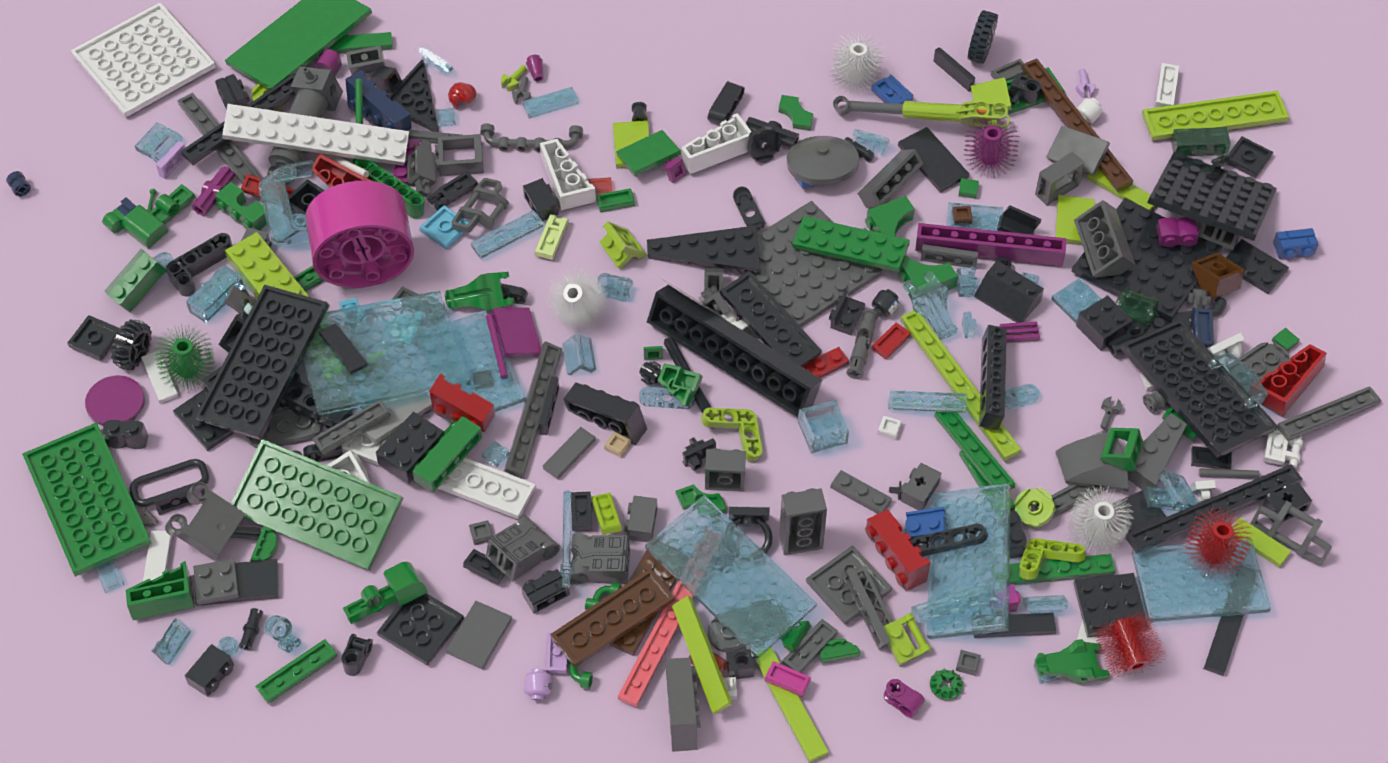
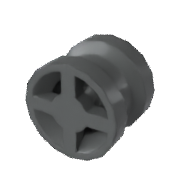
M1154 390L1152 394L1147 393L1143 395V403L1149 412H1154L1158 407L1162 408L1167 405V401L1157 390Z

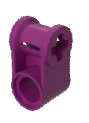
M892 679L886 685L884 692L885 701L905 716L913 718L925 702L922 694L898 679Z

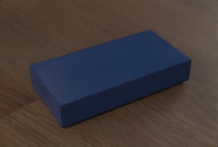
M1194 308L1192 310L1193 333L1205 347H1211L1214 345L1212 309Z

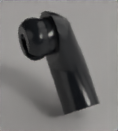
M1218 297L1214 300L1213 308H1207L1212 309L1213 317L1221 316L1227 306L1226 300Z

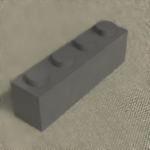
M916 149L901 150L857 193L866 208H874L884 204L924 164Z

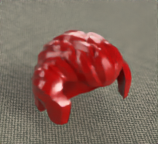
M463 82L454 83L448 93L449 102L453 105L454 109L460 107L458 105L459 101L469 104L477 96L475 88Z

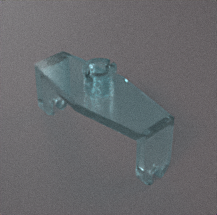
M1231 352L1214 357L1211 360L1212 363L1208 364L1211 369L1224 366L1249 393L1251 397L1247 400L1248 403L1244 404L1246 408L1262 404L1268 396V392L1257 378V373Z

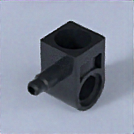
M1017 73L1010 86L1009 96L1013 97L1011 103L1016 105L1019 100L1029 104L1037 102L1041 89L1040 82Z

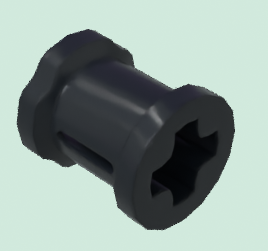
M644 102L633 103L631 108L633 112L632 121H648L646 115L647 105Z

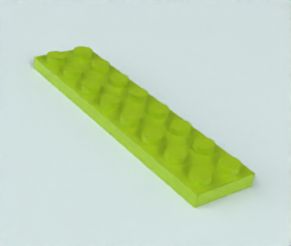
M1278 90L1149 108L1142 111V116L1152 141L1288 122L1289 119Z

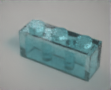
M226 265L221 267L207 282L201 285L200 289L188 298L186 304L189 312L207 323L225 305L224 300L231 287L235 286L240 290L244 287L241 275Z

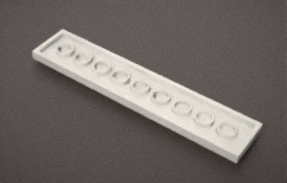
M228 104L222 139L404 166L409 131Z
M361 433L345 442L342 451L347 453L351 450L358 454L360 459L378 465L375 452L390 436L374 444ZM464 458L437 489L519 520L536 489V485Z

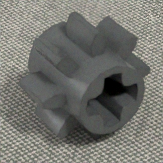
M1194 288L1193 292L1189 293L1186 301L1190 303L1191 308L1204 309L1205 306L1210 305L1211 296L1207 295V290Z

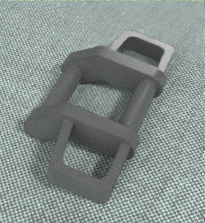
M483 178L473 189L471 197L464 206L460 207L451 222L452 228L470 233L479 222L485 228L492 229L497 217L509 205L508 200L499 194L502 189L501 181ZM485 186H492V187H495V188H494V190H490V189H486V188H484V187H485ZM477 199L491 201L497 205L490 216L481 210L472 208ZM461 218L471 220L466 225L459 223Z
M1288 501L1285 502L1279 514L1260 506L1250 523L1272 539L1274 538L1298 552L1299 556L1318 565L1324 563L1332 549L1329 543L1316 536L1323 521L1319 518L1316 520L1298 510ZM1287 513L1312 526L1302 545L1277 532ZM1260 514L1275 520L1270 530L1257 521ZM1311 542L1325 550L1323 557H1318L1307 551Z

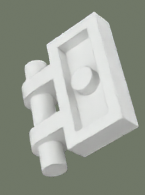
M1277 428L1276 431L1267 436L1263 461L1283 466L1285 460H1288L1297 469L1301 459L1299 452L1303 446L1302 436L1287 441ZM1287 445L1291 446L1292 452L1286 451Z

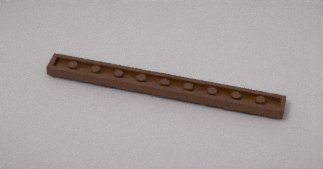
M1037 58L1022 64L1021 69L1026 76L1040 82L1041 95L1066 127L1100 138ZM1107 149L1099 169L1116 191L1131 186L1133 179L1111 151Z

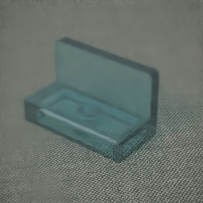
M576 333L562 344L568 375L574 374L579 369L590 373L596 370L591 338Z

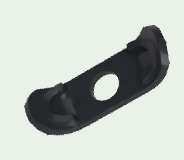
M744 186L736 188L733 192V199L746 227L756 225L758 230L760 227L764 228L766 223L750 190ZM749 209L755 211V214L751 217L745 215V212Z

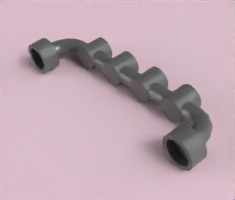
M485 123L480 128V134L484 136L485 141L490 145L498 146L500 151H508L509 146H516V150L519 152H525L527 147H534L536 152H540V143L550 141L541 137L535 138V140H528L525 137L517 139L500 137L499 139L492 138L495 131L494 125ZM578 125L571 126L569 128L570 140L554 139H558L565 148L572 147L578 142V139L583 137V128Z

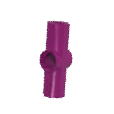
M226 166L221 167L211 181L207 180L203 184L201 194L193 203L192 209L198 215H206L216 202L215 194L234 179L235 173Z

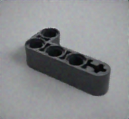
M227 233L217 234L166 265L170 282L182 296L188 297L195 293L196 287L192 277L227 258L225 250L233 246L230 236Z

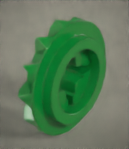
M944 668L940 671L936 670L933 676H931L930 689L936 697L942 700H952L961 694L963 681L960 674L955 673L953 669L946 670ZM943 680L951 681L950 687L947 685L942 686Z

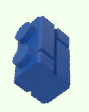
M1313 228L1276 232L1273 240L1278 258L1310 257L1316 253L1318 248V241Z

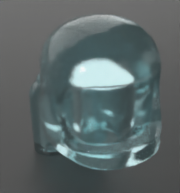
M273 615L266 620L264 624L265 633L272 639L279 641L278 647L281 650L290 653L294 646L299 647L301 645V640L291 634L292 625L287 618Z

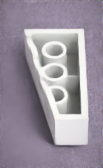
M738 113L734 114L731 120L721 122L720 126L715 130L710 129L707 131L705 136L697 137L681 147L684 166L690 174L748 152L747 143L751 130Z
M558 139L540 143L541 159L555 196L559 200L561 211L596 202L595 187L588 182L585 174L581 173L575 161L571 160L568 152Z

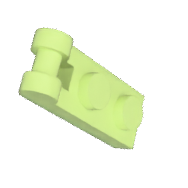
M550 214L535 250V256L550 260L554 259L564 231L568 226V218L562 217L561 219L557 218L556 215Z

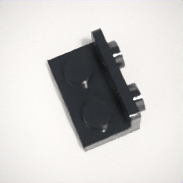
M845 290L843 295H839L836 301V309H832L829 315V320H831L830 328L852 335L865 309V303L849 298V291Z

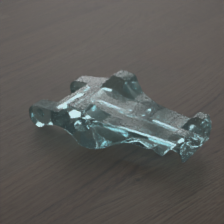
M929 271L924 274L928 283L915 288L910 280L904 282L903 288L910 297L913 310L929 321L934 332L938 334L939 339H947L955 335L958 329L956 325H953L947 310L949 291L945 285L940 283L933 272Z

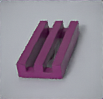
M1037 321L999 325V327L1007 328V335L1015 334L1014 336H1006V343L1040 340Z

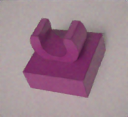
M679 157L664 163L668 179L673 183L687 174L683 159Z

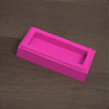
M773 661L764 681L803 698L811 677Z

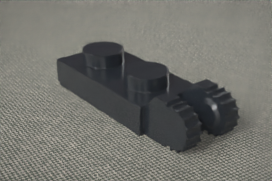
M466 171L439 187L437 191L427 198L428 202L431 204L435 203L434 208L438 211L444 205L447 206L448 203H452L473 190L478 185V182Z

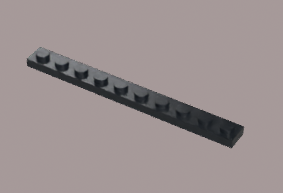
M1292 464L1132 531L1126 535L1125 539L1137 554L1189 530H1193L1192 526L1200 527V525L1195 524L1193 521H1198L1204 525L1205 523L1202 520L1209 523V520L1211 519L1212 521L1214 516V520H1216V515L1220 518L1230 514V512L1232 513L1264 499L1271 492L1276 493L1288 484L1301 483L1303 478Z

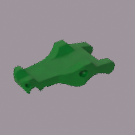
M509 271L481 274L465 286L446 290L444 296L447 307L451 309L473 306L484 310H493L494 308L515 303L514 297L504 299L501 284L502 278L510 277Z
M1083 639L1075 640L1060 652L1038 653L1034 660L1040 677L1048 675V677L1064 676L1079 684L1094 680L1104 681L1111 677L1110 673H1107L1109 670H1100L1095 654L1100 653L1099 651L1102 650L1101 646H1099L1101 644L1084 642Z

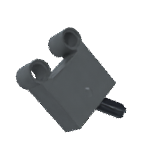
M203 482L194 483L187 493V499L191 504H202L190 524H187V519L184 515L174 514L165 525L167 534L172 537L177 536L212 560H215L229 538L258 540L261 534L260 528L238 526L246 513L209 490L208 486ZM194 490L200 491L202 497L196 496ZM172 522H178L181 528H174Z

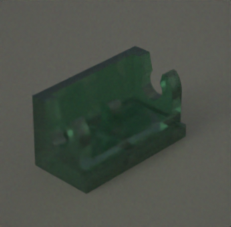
M1124 289L1116 300V303L1119 304L1118 306L1133 321L1149 325L1158 315L1159 299Z

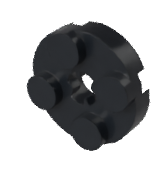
M761 127L753 130L749 134L747 143L749 156L758 162L770 161L774 158L775 152H779L781 148V136L772 127Z

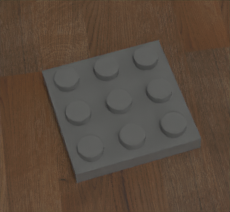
M853 545L806 578V583L845 625L861 614L842 577L846 571L866 566L881 599L892 591V587ZM859 573L858 576L864 586L865 577L863 573ZM866 591L871 603L873 604L875 599L873 594Z

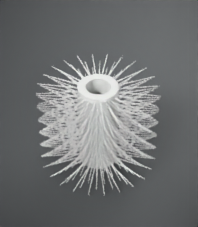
M859 32L858 43L855 41V36L853 44L850 47L847 44L843 46L842 52L839 49H834L840 53H833L838 58L832 59L837 61V63L832 65L837 68L831 69L838 70V72L832 73L840 75L836 78L847 79L844 82L849 81L847 85L854 84V95L856 83L858 84L857 88L859 83L860 86L862 85L861 81L869 87L864 82L872 84L867 80L868 77L869 80L876 81L872 77H879L874 73H879L880 71L875 68L881 67L876 63L882 62L876 58L883 57L876 56L877 52L881 53V51H873L875 49L870 48L874 46L873 44L867 48L865 42H861V39L859 43Z
M574 271L573 280H571L572 277L566 278L563 275L566 285L562 281L563 285L557 282L558 288L556 290L559 289V291L552 293L560 295L548 297L556 299H551L555 302H551V304L556 306L554 308L558 310L556 312L559 316L561 314L564 318V322L565 320L566 322H573L577 328L579 324V330L581 322L582 332V325L584 329L586 324L589 323L587 321L592 322L590 314L596 319L594 315L598 313L599 309L597 308L610 305L598 304V302L603 303L607 301V298H604L605 300L600 299V297L603 298L605 296V293L597 288L595 280L588 281L585 276L581 277L578 272L579 276L577 277L576 273V282L574 283Z
M1104 487L1103 498L1099 499L1098 492L1093 497V500L1085 495V498L1093 503L1092 505L1081 498V501L1084 503L1081 504L1079 502L1078 504L1077 502L1079 508L1076 506L1074 510L1075 515L1073 514V518L1076 520L1072 519L1073 523H1078L1081 526H1073L1078 530L1079 528L1081 529L1080 531H1073L1076 534L1077 532L1080 534L1079 537L1081 538L1077 541L1081 542V539L1085 538V541L1088 542L1087 549L1092 540L1090 548L1091 546L1092 549L1095 548V555L1096 544L1093 546L1092 543H1097V551L1098 542L1100 543L1099 550L1100 546L1101 550L1104 546L1109 549L1106 543L1111 544V541L1116 544L1117 540L1111 539L1108 535L1117 538L1119 541L1121 538L1122 541V535L1124 536L1127 529L1126 524H1129L1126 520L1129 518L1128 516H1124L1121 513L1120 515L1118 514L1119 512H1126L1123 509L1122 511L1120 510L1123 506H1118L1122 502L1118 501L1114 505L1115 501L1111 502L1113 495L1108 502L1109 496L1107 498V495H1104Z

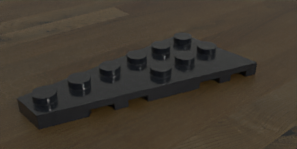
M756 225L647 240L649 259L662 261L678 260L684 264L693 262L698 263L699 266L723 269L728 267L737 268L738 271L752 270L755 273L761 274Z

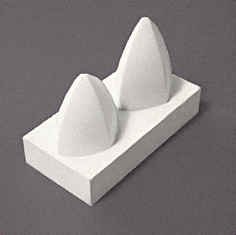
M1242 333L1236 334L1209 347L1208 350L1227 368L1228 359L1225 349L1235 358H1240L1242 355L1240 341L1244 340Z

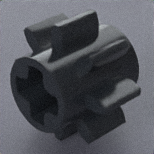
M655 361L645 362L639 371L642 377L641 381L647 385L657 384L659 382L661 365Z

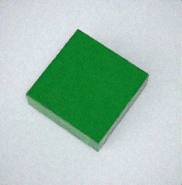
M961 178L958 196L976 199L979 181Z
M1286 327L1272 338L1273 343L1281 345L1287 352L1298 344L1300 340Z

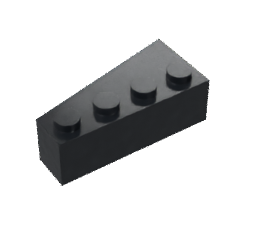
M575 382L563 398L569 412L588 422L592 419L598 427L604 430L608 427L614 432L629 438L631 444L635 446L648 429L640 406L634 401L630 402L622 399L620 396H613L603 390H596L586 384L582 385Z

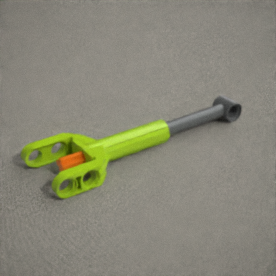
M838 96L833 101L836 112L841 115H845L849 111L900 114L903 118L960 122L976 128H980L979 126L982 125L979 119L989 120L988 125L991 122L992 126L997 125V120L1009 117L1007 106L1001 102L968 101L962 104L904 101L903 104L849 101L845 96ZM846 102V106L843 109H839L838 104ZM983 105L987 108V110L977 108ZM998 107H1003L1005 109V113L995 112V109Z

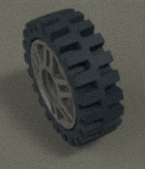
M985 10L981 11L971 37L968 60L984 64L994 39L998 14Z

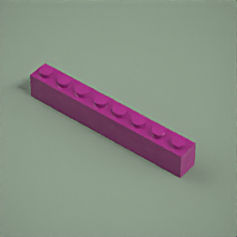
M918 223L915 251H922L923 244L978 252V257L997 259L999 257H1006L1010 261L1063 266L1066 254V238Z

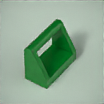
M1110 428L1100 460L1126 471H1135L1143 444L1140 429ZM1115 437L1127 441L1123 455L1110 454Z

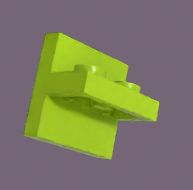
M609 221L603 225L607 234L599 243L617 268L622 269L633 257L643 259L647 255L629 229Z

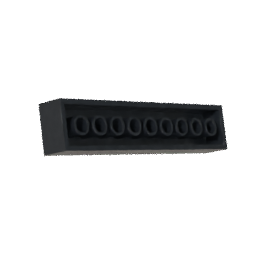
M669 284L655 293L647 319L648 324L799 419L811 411L822 383L821 378L708 308L690 299Z

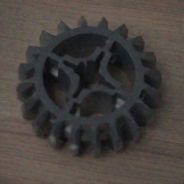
M130 319L124 323V326L120 327V331H117V335L114 338L111 350V359L116 366L124 370H134L136 366H139V363L142 362L141 357L149 352L148 349L151 345L152 331L150 326L143 321Z

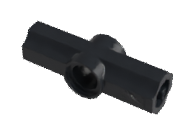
M748 117L746 125L751 132L761 127H772L781 136L782 145L791 148L798 142V133L782 128L781 124L776 121H769L767 123L753 117Z

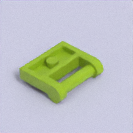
M913 612L883 626L891 641L888 647L899 666L932 649L930 644L926 643L914 620ZM906 623L920 647L916 650L902 626Z

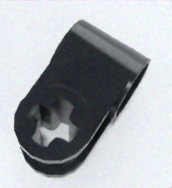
M354 633L351 634L341 657L344 672L347 675L354 676L361 672L372 650L373 639L368 638L366 640L357 637Z

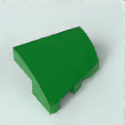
M664 363L658 381L683 406L687 407L693 399L703 376L699 373L683 370L679 366Z

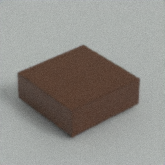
M971 206L952 207L954 225L973 223Z

